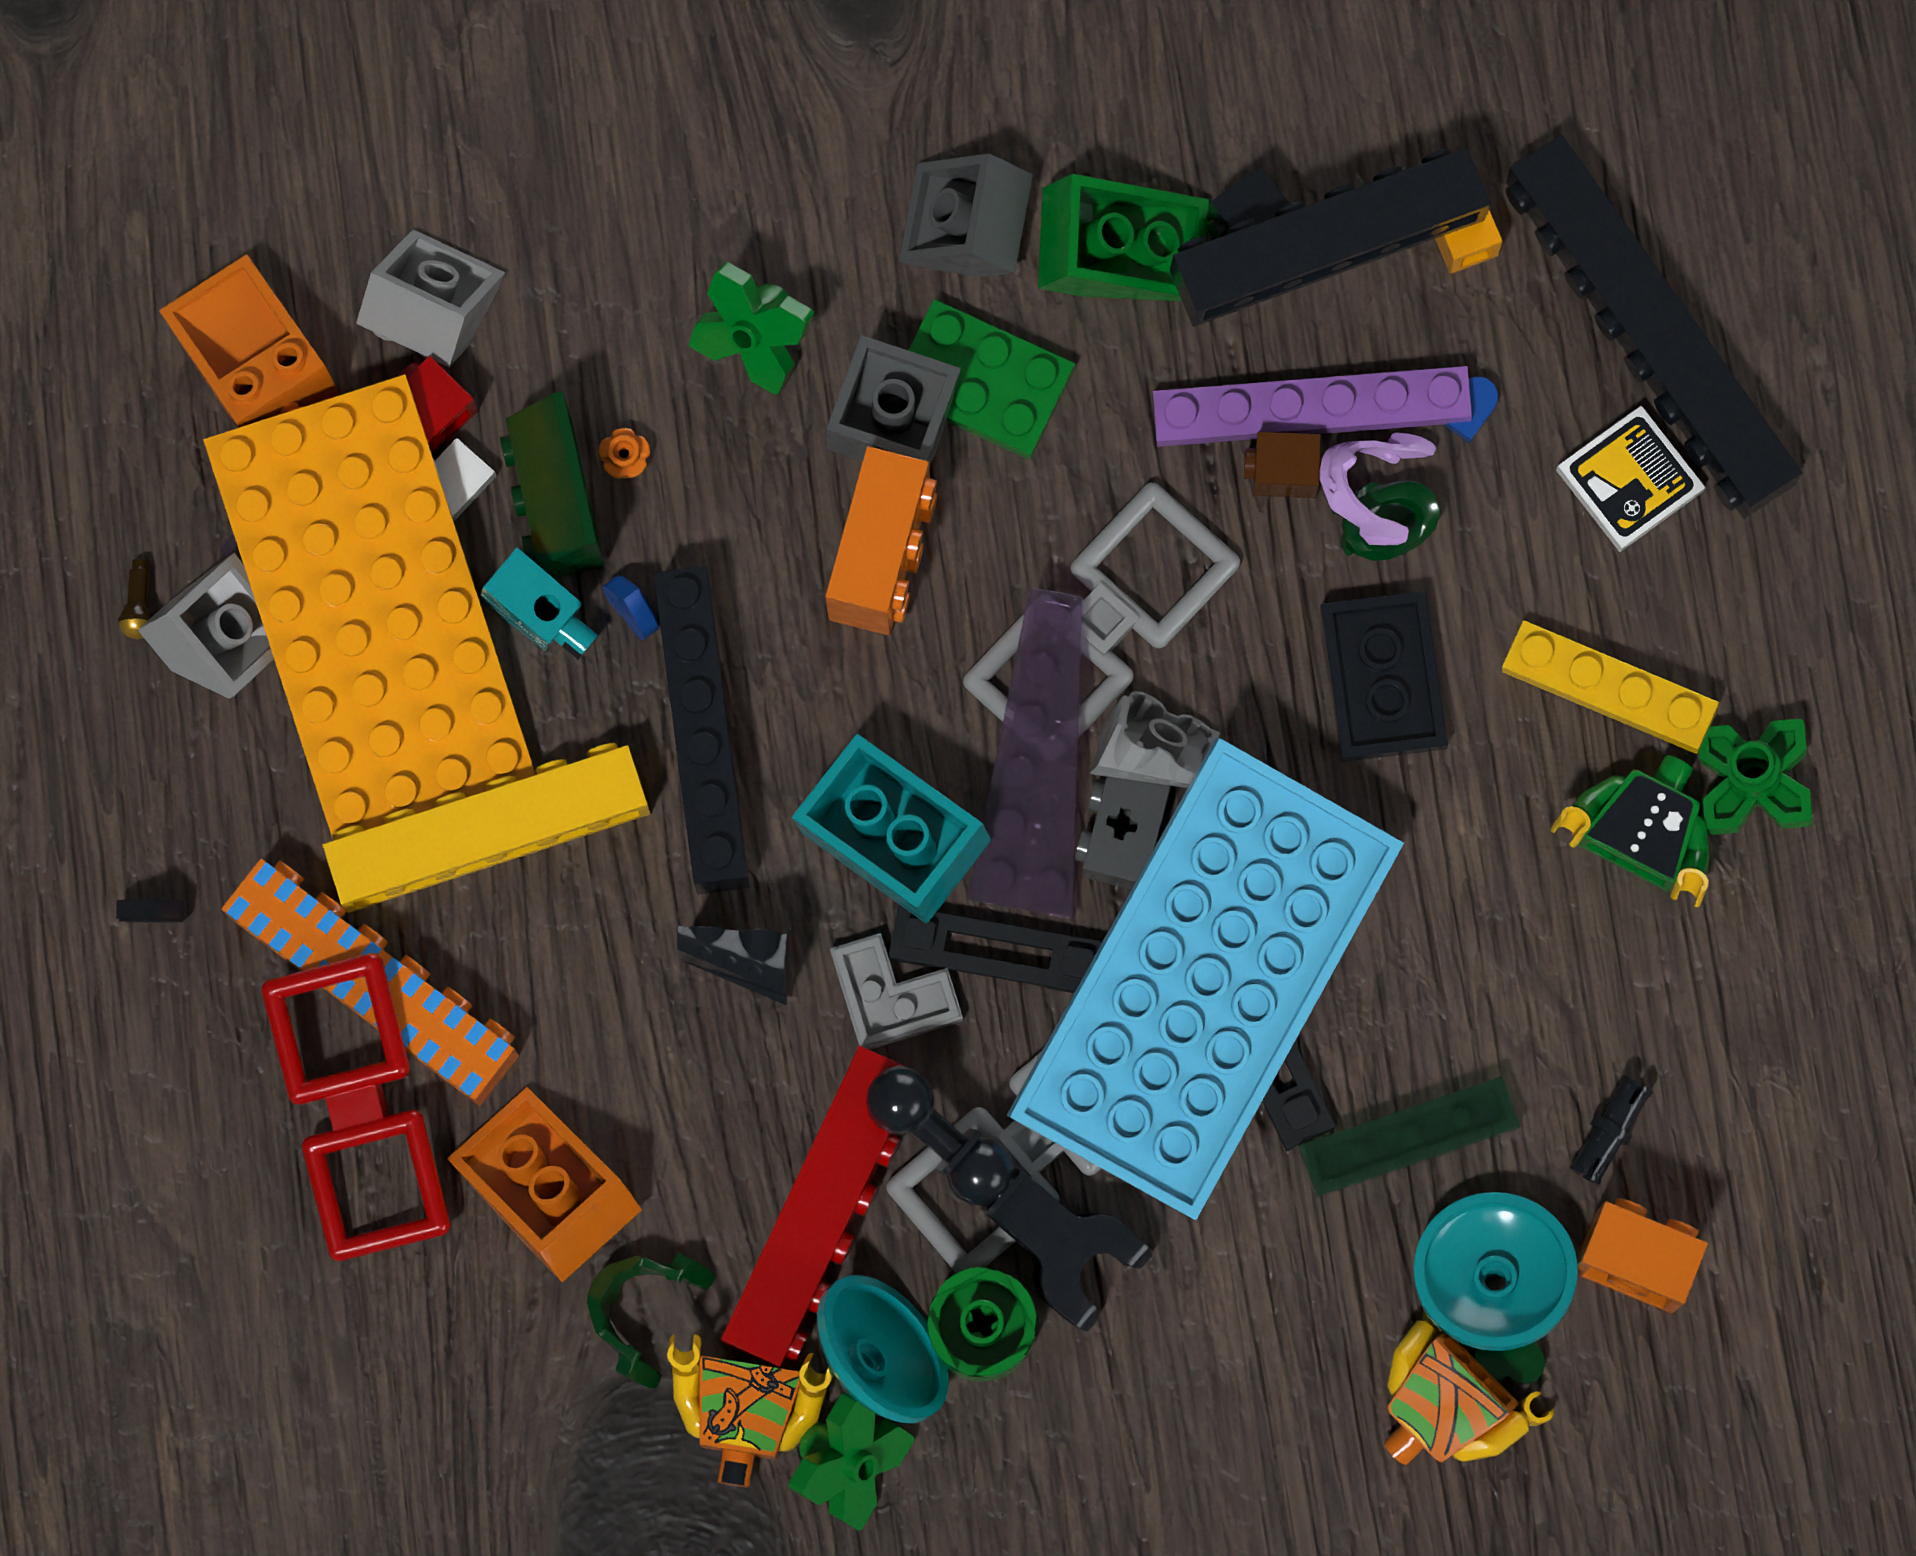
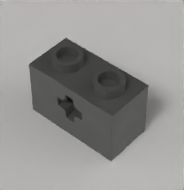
M1108 776L1106 781L1095 780L1088 810L1097 812L1092 832L1082 830L1075 856L1076 861L1084 862L1083 878L1132 890L1157 844L1171 786ZM1120 817L1129 819V829L1135 831L1127 832L1124 840L1114 838V828L1111 827L1118 824Z

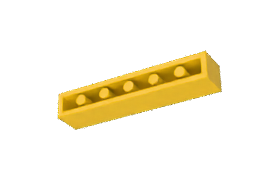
M616 743L603 744L587 751L588 758L568 765L565 759L551 761L537 767V775L519 781L516 780L515 776L502 777L485 785V792L467 798L464 792L449 794L434 802L436 808L415 814L414 809H404L384 817V825L364 830L362 825H357L337 831L333 834L334 841L322 845L341 905L347 913L651 815L629 746L618 748Z

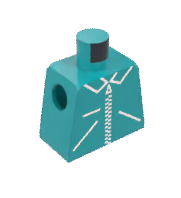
M517 547L482 589L479 600L544 651L549 648L553 641H556L579 660L598 637L595 632L575 617L582 603ZM542 604L549 605L555 610L556 617L551 621H543L536 616L534 608Z

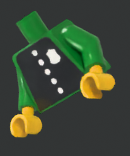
M1664 755L1653 778L1635 769L1631 771L1627 778L1611 776L1582 792L1571 807H1566L1551 826L1550 830L1552 833H1555L1559 827L1567 828L1573 833L1574 838L1569 844L1571 847L1578 845L1666 892H1669L1673 886L1670 893L1671 899L1676 900L1680 891H1688L1696 898L1694 907H1700L1709 886V881L1706 877L1710 861L1707 824L1697 815L1700 803L1681 793L1693 771V768L1686 762L1671 755Z

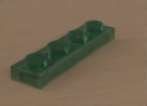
M1501 1076L1299 1145L1298 1150L1315 1198L1317 1199L1513 1132L1521 1126Z

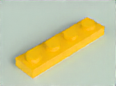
M1523 620L1502 665V672L1695 754L1699 753L1719 708V702L1525 620Z

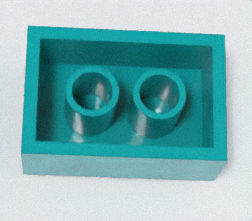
M859 734L854 736L792 816L795 824L805 837L925 924L930 921L992 841L982 822Z

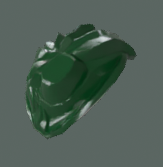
M1372 481L1360 487L1359 490L1353 491L1357 499L1378 517L1408 527V538L1406 542L1399 545H1369L1359 534L1360 528L1343 517L1341 523L1343 534L1340 538V544L1348 557L1355 554L1371 561L1390 560L1406 554L1422 544L1437 528L1440 508L1434 492L1424 484L1414 481H1397L1384 485Z

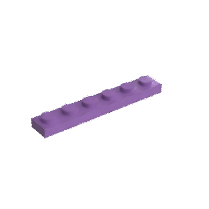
M1468 366L1153 391L1157 447L1256 439L1257 432L1328 434L1472 421Z

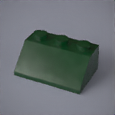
M563 391L552 393L506 418L509 435L500 437V443L506 467L516 466L520 485L511 487L512 498L517 517L527 516L531 535L522 536L524 552L552 578H557L605 566L570 411Z

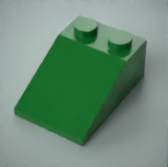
M1070 174L1043 187L1038 289L1082 297L1182 302L1169 271L1173 254L1178 253V247L1192 239L1206 237L1208 240V229L1206 226L1208 220L1206 216L1209 209V199L1077 174Z

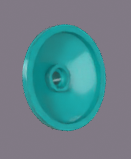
M1489 1192L1475 1194L1447 1206L1426 1227L1417 1245L1414 1258L1415 1288L1419 1301L1428 1317L1442 1332L1452 1339L1482 1350H1511L1529 1345L1541 1339L1552 1331L1566 1315L1577 1287L1578 1267L1573 1243L1562 1224L1541 1205L1527 1198L1509 1193ZM1491 1277H1499L1505 1282V1285L1499 1290H1491L1486 1286L1485 1282Z
M846 1276L828 1287L818 1305V1336L827 1363L847 1392L873 1413L902 1423L924 1421L942 1407L948 1393V1369L935 1354L929 1339L928 1323L919 1311L895 1289L868 1276Z

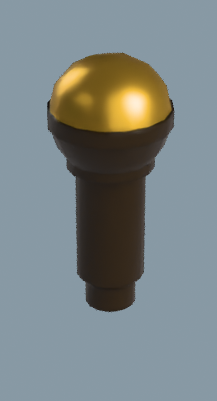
M134 559L132 561V568L129 570L127 604L124 605V610L118 618L121 631L132 639L143 638L138 629L154 616L151 606L148 605L150 571L148 570V561L144 559Z

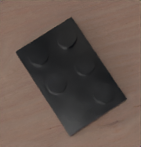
M1426 591L1321 604L1320 615L1341 762L1447 749L1448 742Z

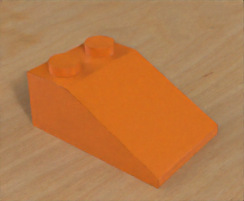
M528 1087L522 1090L447 1158L452 1166L519 1239L562 1283L642 1211L623 1182Z

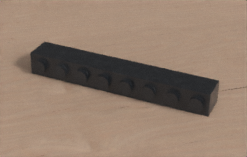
M1561 134L1511 166L1506 180L1508 187L1505 188V193L1511 205L1519 214L1527 213L1538 228L1535 230V236L1540 246L1550 257L1556 254L1567 269L1564 276L1568 285L1580 299L1585 296L1597 312L1594 314V319L1603 335L1610 341L1616 338L1627 354L1624 357V361L1632 376L1639 383L1646 381L1657 398L1654 399V404L1664 421L1670 426L1676 423L1687 439L1684 441V446L1692 461L1699 468L1706 466L1717 481L1714 484V489L1725 507L1730 511L1736 508L1742 518L1745 519L1794 487L1803 472L1564 136Z

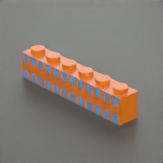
M260 858L221 908L222 911L231 920L299 971L368 953L378 954L383 960L406 1051L481 1107L519 1057L517 1051L510 1046L515 1037L491 1018H489L485 1025H482L470 1016L468 1012L473 1005L447 986L441 994L425 982L430 973L407 955L399 962L385 952L383 949L389 942L369 926L363 923L356 930L341 919L346 910L329 896L320 892L315 899L301 889L299 886L305 879L285 863L279 860L273 868ZM365 977L323 988L378 1030Z

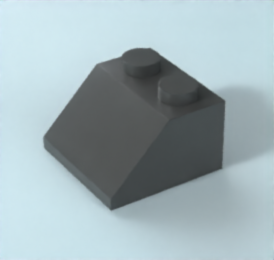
M989 153L917 163L899 262L909 266L974 277L1015 273L1033 174Z
M861 335L826 428V449L863 461L866 448L869 446L928 461L930 470L942 437L961 368Z

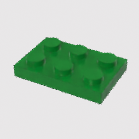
M933 299L908 350L961 368L947 416V423L1030 461L1075 370V363Z

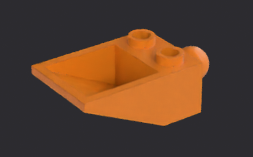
M247 254L159 310L236 428L321 402L340 394L326 366Z

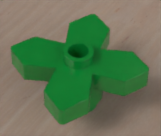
M724 262L714 273L707 292L718 312L705 313L698 320L691 335L689 346L714 361L740 353L750 381L768 392L778 395L788 383L795 365L785 346L798 345L804 338L813 319L814 311L789 297L786 291L777 285L764 284L756 287L752 275L729 262Z
M1802 719L1772 721L1758 741H1745L1730 725L1711 726L1699 750L1700 764L1724 780L1703 798L1704 822L1707 824V834L1738 833L1757 805L1781 829L1809 827L1813 824L1810 790L1786 775L1807 755L1805 724ZM1754 772L1763 774L1757 778H1748V775Z
M844 1392L838 1398L826 1422L818 1421L802 1436L799 1445L802 1461L790 1479L788 1486L819 1506L829 1500L828 1513L860 1531L877 1505L874 1477L879 1473L901 1465L914 1442V1436L885 1418L875 1424V1413Z

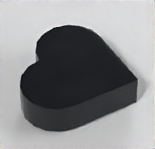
M160 899L116 900V919H119V922L183 923V920H186V901Z

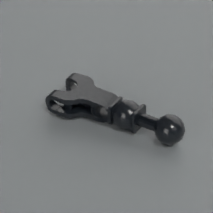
M895 1066L883 1070L874 1077L867 1090L866 1105L869 1116L877 1127L890 1134L905 1135L913 1133L942 1159L935 1167V1170L940 1174L947 1175L950 1188L955 1195L969 1205L981 1206L980 1210L1031 1256L1034 1264L1032 1277L1037 1296L1072 1326L1088 1332L1098 1320L1099 1314L1097 1308L1088 1300L1080 1288V1273L1086 1261L1097 1254L1107 1253L1123 1265L1139 1269L1152 1257L1149 1247L1116 1217L1099 1213H1084L1080 1215L1071 1213L1023 1170L1014 1168L1012 1156L1002 1144L990 1138H982V1134L977 1129L970 1128L962 1134L933 1108L934 1094L932 1086L919 1071L912 1067Z

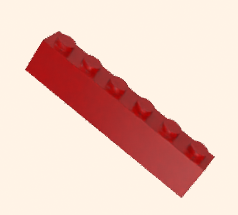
M860 1045L858 1046L721 1338L723 1344L775 1368L784 1369L787 1360L795 1364L797 1363L809 1338L808 1333L801 1331L810 1311L817 1314L820 1299L828 1287L831 1286V1284L825 1282V1279L833 1262L842 1265L851 1249L855 1236L848 1233V1230L856 1213L865 1216L873 1202L878 1187L870 1183L878 1165L880 1164L888 1168L901 1138L877 1127L871 1119L866 1105L867 1090L874 1077L883 1070L904 1065Z

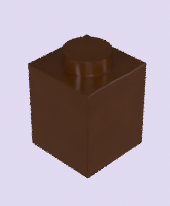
M1257 432L1255 448H1245L1244 479L1254 480L1253 496L1316 498L1319 487L1321 434Z

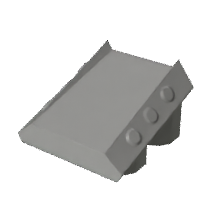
M1131 692L1129 697L1124 695L1108 714L1098 736L1100 739L1090 774L1188 788L1215 738H1219L1220 732L1210 729L1204 722L1190 715L1176 716L1166 712L1165 707L1160 701L1144 692Z

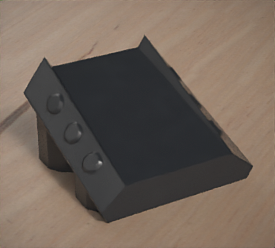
M678 926L677 950L683 962L787 1005L789 979V940L787 934H781L778 931L768 929H742L738 931L717 927Z

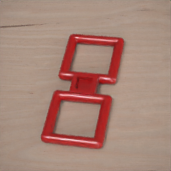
M368 953L264 982L261 987V993L289 1100L295 1105H302L325 1099L333 1128L331 1131L308 1136L302 1142V1152L330 1257L335 1261H344L447 1234L451 1223L424 1118L417 1110H408L389 1115L382 1088L383 1083L405 1078L410 1072V1064L382 958L376 953ZM365 977L386 1061L307 1081L285 998ZM405 1134L426 1218L347 1237L326 1154Z

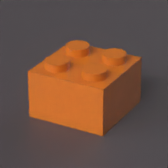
M1617 1198L1615 1204L1605 1201L1594 1213L1578 1253V1276L1672 1314L1685 1304L1708 1243L1697 1239L1699 1231L1688 1224L1668 1219L1666 1225L1646 1218L1648 1210L1634 1202L1622 1198Z

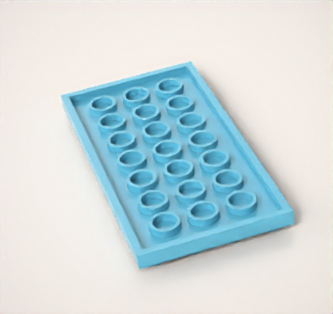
M1215 738L1007 1116L1190 1218L1197 1220L1404 843L1221 738Z

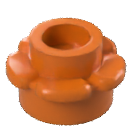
M620 428L614 430L611 434L612 436L604 438L599 445L598 456L604 462L603 469L608 475L617 479L634 478L640 475L647 467L646 458L650 455L649 444L643 436L635 435L632 429ZM622 449H626L629 451V455L626 458H622L619 456V452Z

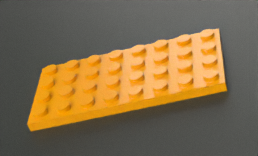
M401 375L203 439L333 841V834L337 831L357 825H362L364 830L384 825V817L400 810L414 809L415 814L436 808L434 802L449 794L464 792L467 798L485 792V785L493 780L506 776H515L516 780L519 781L536 775L406 375Z

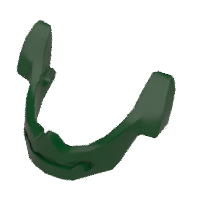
M678 1253L673 1261L668 1264L641 1256L609 1264L599 1272L588 1292L587 1306L595 1333L619 1355L615 1368L616 1372L648 1388L656 1389L660 1382L661 1374L640 1358L642 1354L636 1351L634 1346L625 1345L616 1334L610 1321V1305L619 1298L620 1287L624 1282L632 1277L641 1275L665 1276L669 1281L674 1280L678 1283L682 1281L703 1290H708L715 1281L713 1273L702 1264L682 1253Z

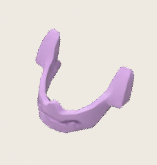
M1393 433L1387 443L1376 440L1348 441L1329 447L1321 460L1319 479L1330 508L1360 528L1359 534L1369 545H1399L1406 542L1409 533L1408 527L1380 518L1365 507L1349 487L1347 472L1356 462L1355 452L1370 454L1389 463L1397 464L1400 459L1423 458L1434 455L1436 445L1420 436Z

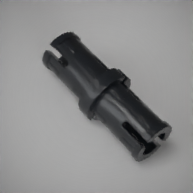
M1625 1075L1620 1079L1621 1082L1602 1115H1595L1590 1125L1593 1127V1130L1574 1163H1571L1569 1167L1574 1173L1582 1174L1584 1179L1598 1186L1621 1144L1628 1145L1632 1138V1135L1628 1132L1647 1099L1653 1094L1646 1086H1638L1639 1082Z

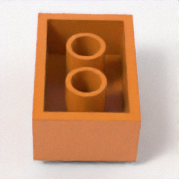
M867 446L825 596L830 621L888 636L891 634L894 621L904 622L910 600V592H908L909 581L905 579L907 572L917 573L924 548V543L921 542L923 530H919L921 522L931 523L938 493H935L937 480L930 479L928 461Z

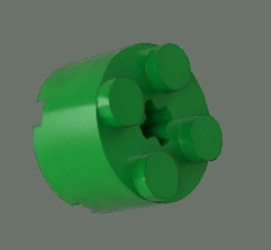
M969 1268L947 1279L940 1286L931 1302L927 1320L931 1346L939 1360L952 1373L971 1381H994L1014 1372L1029 1356L1036 1337V1311L1027 1290L1015 1278L1001 1271L989 1268ZM981 1312L984 1318L992 1316L996 1318L997 1321L991 1325V1336L983 1338L980 1332L971 1334L968 1331V1328L973 1325L972 1315L974 1313Z

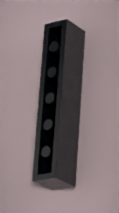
M1449 148L1435 151L1421 160L1422 164L1405 171H1403L1401 166L1391 167L1376 174L1373 177L1372 183L1358 188H1354L1353 184L1341 185L1327 192L1324 195L1325 200L1306 206L1303 201L1295 202L1279 209L1275 213L1276 217L1259 224H1257L1255 219L1245 220L1230 227L1226 231V236L1209 242L1206 237H1199L1182 244L1177 249L1178 253L1173 254L1169 271L1192 327L1483 222L1491 207V203L1468 148L1454 153Z
M699 566L655 572L654 580L693 883L697 895L750 888L711 585L707 567Z

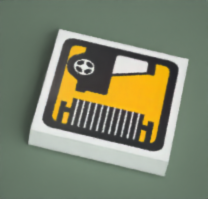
M1642 406L1635 409L1559 464L1556 469L1619 552L1696 498L1706 488Z

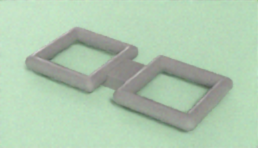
M1154 482L1148 483L1072 562V574L1092 592L1071 614L1051 596H1040L968 671L963 679L964 687L1045 761L1056 762L1132 682L1134 677L1132 669L1112 652L1118 643L1134 629L1154 648L1165 647L1239 569L1240 558L1159 484ZM1152 508L1159 512L1214 562L1213 566L1159 623L1096 568ZM1045 621L1051 624L1108 676L1051 737L989 681Z
M1041 1052L1010 1078L1009 1086L1016 1096L1019 1094ZM982 1107L972 1109L953 1125L962 1134L970 1128L977 1129L982 1134V1138H990L1002 1144L1012 1156L1014 1168L1023 1170L1058 1202V1193L1040 1172L1063 1152L1068 1155L1085 1175H1094L1102 1169L1016 1120L1003 1130L989 1112ZM927 1147L888 1180L886 1185L887 1192L955 1273L969 1268H985L1016 1241L999 1227L969 1253L962 1248L912 1189L930 1174L942 1160Z

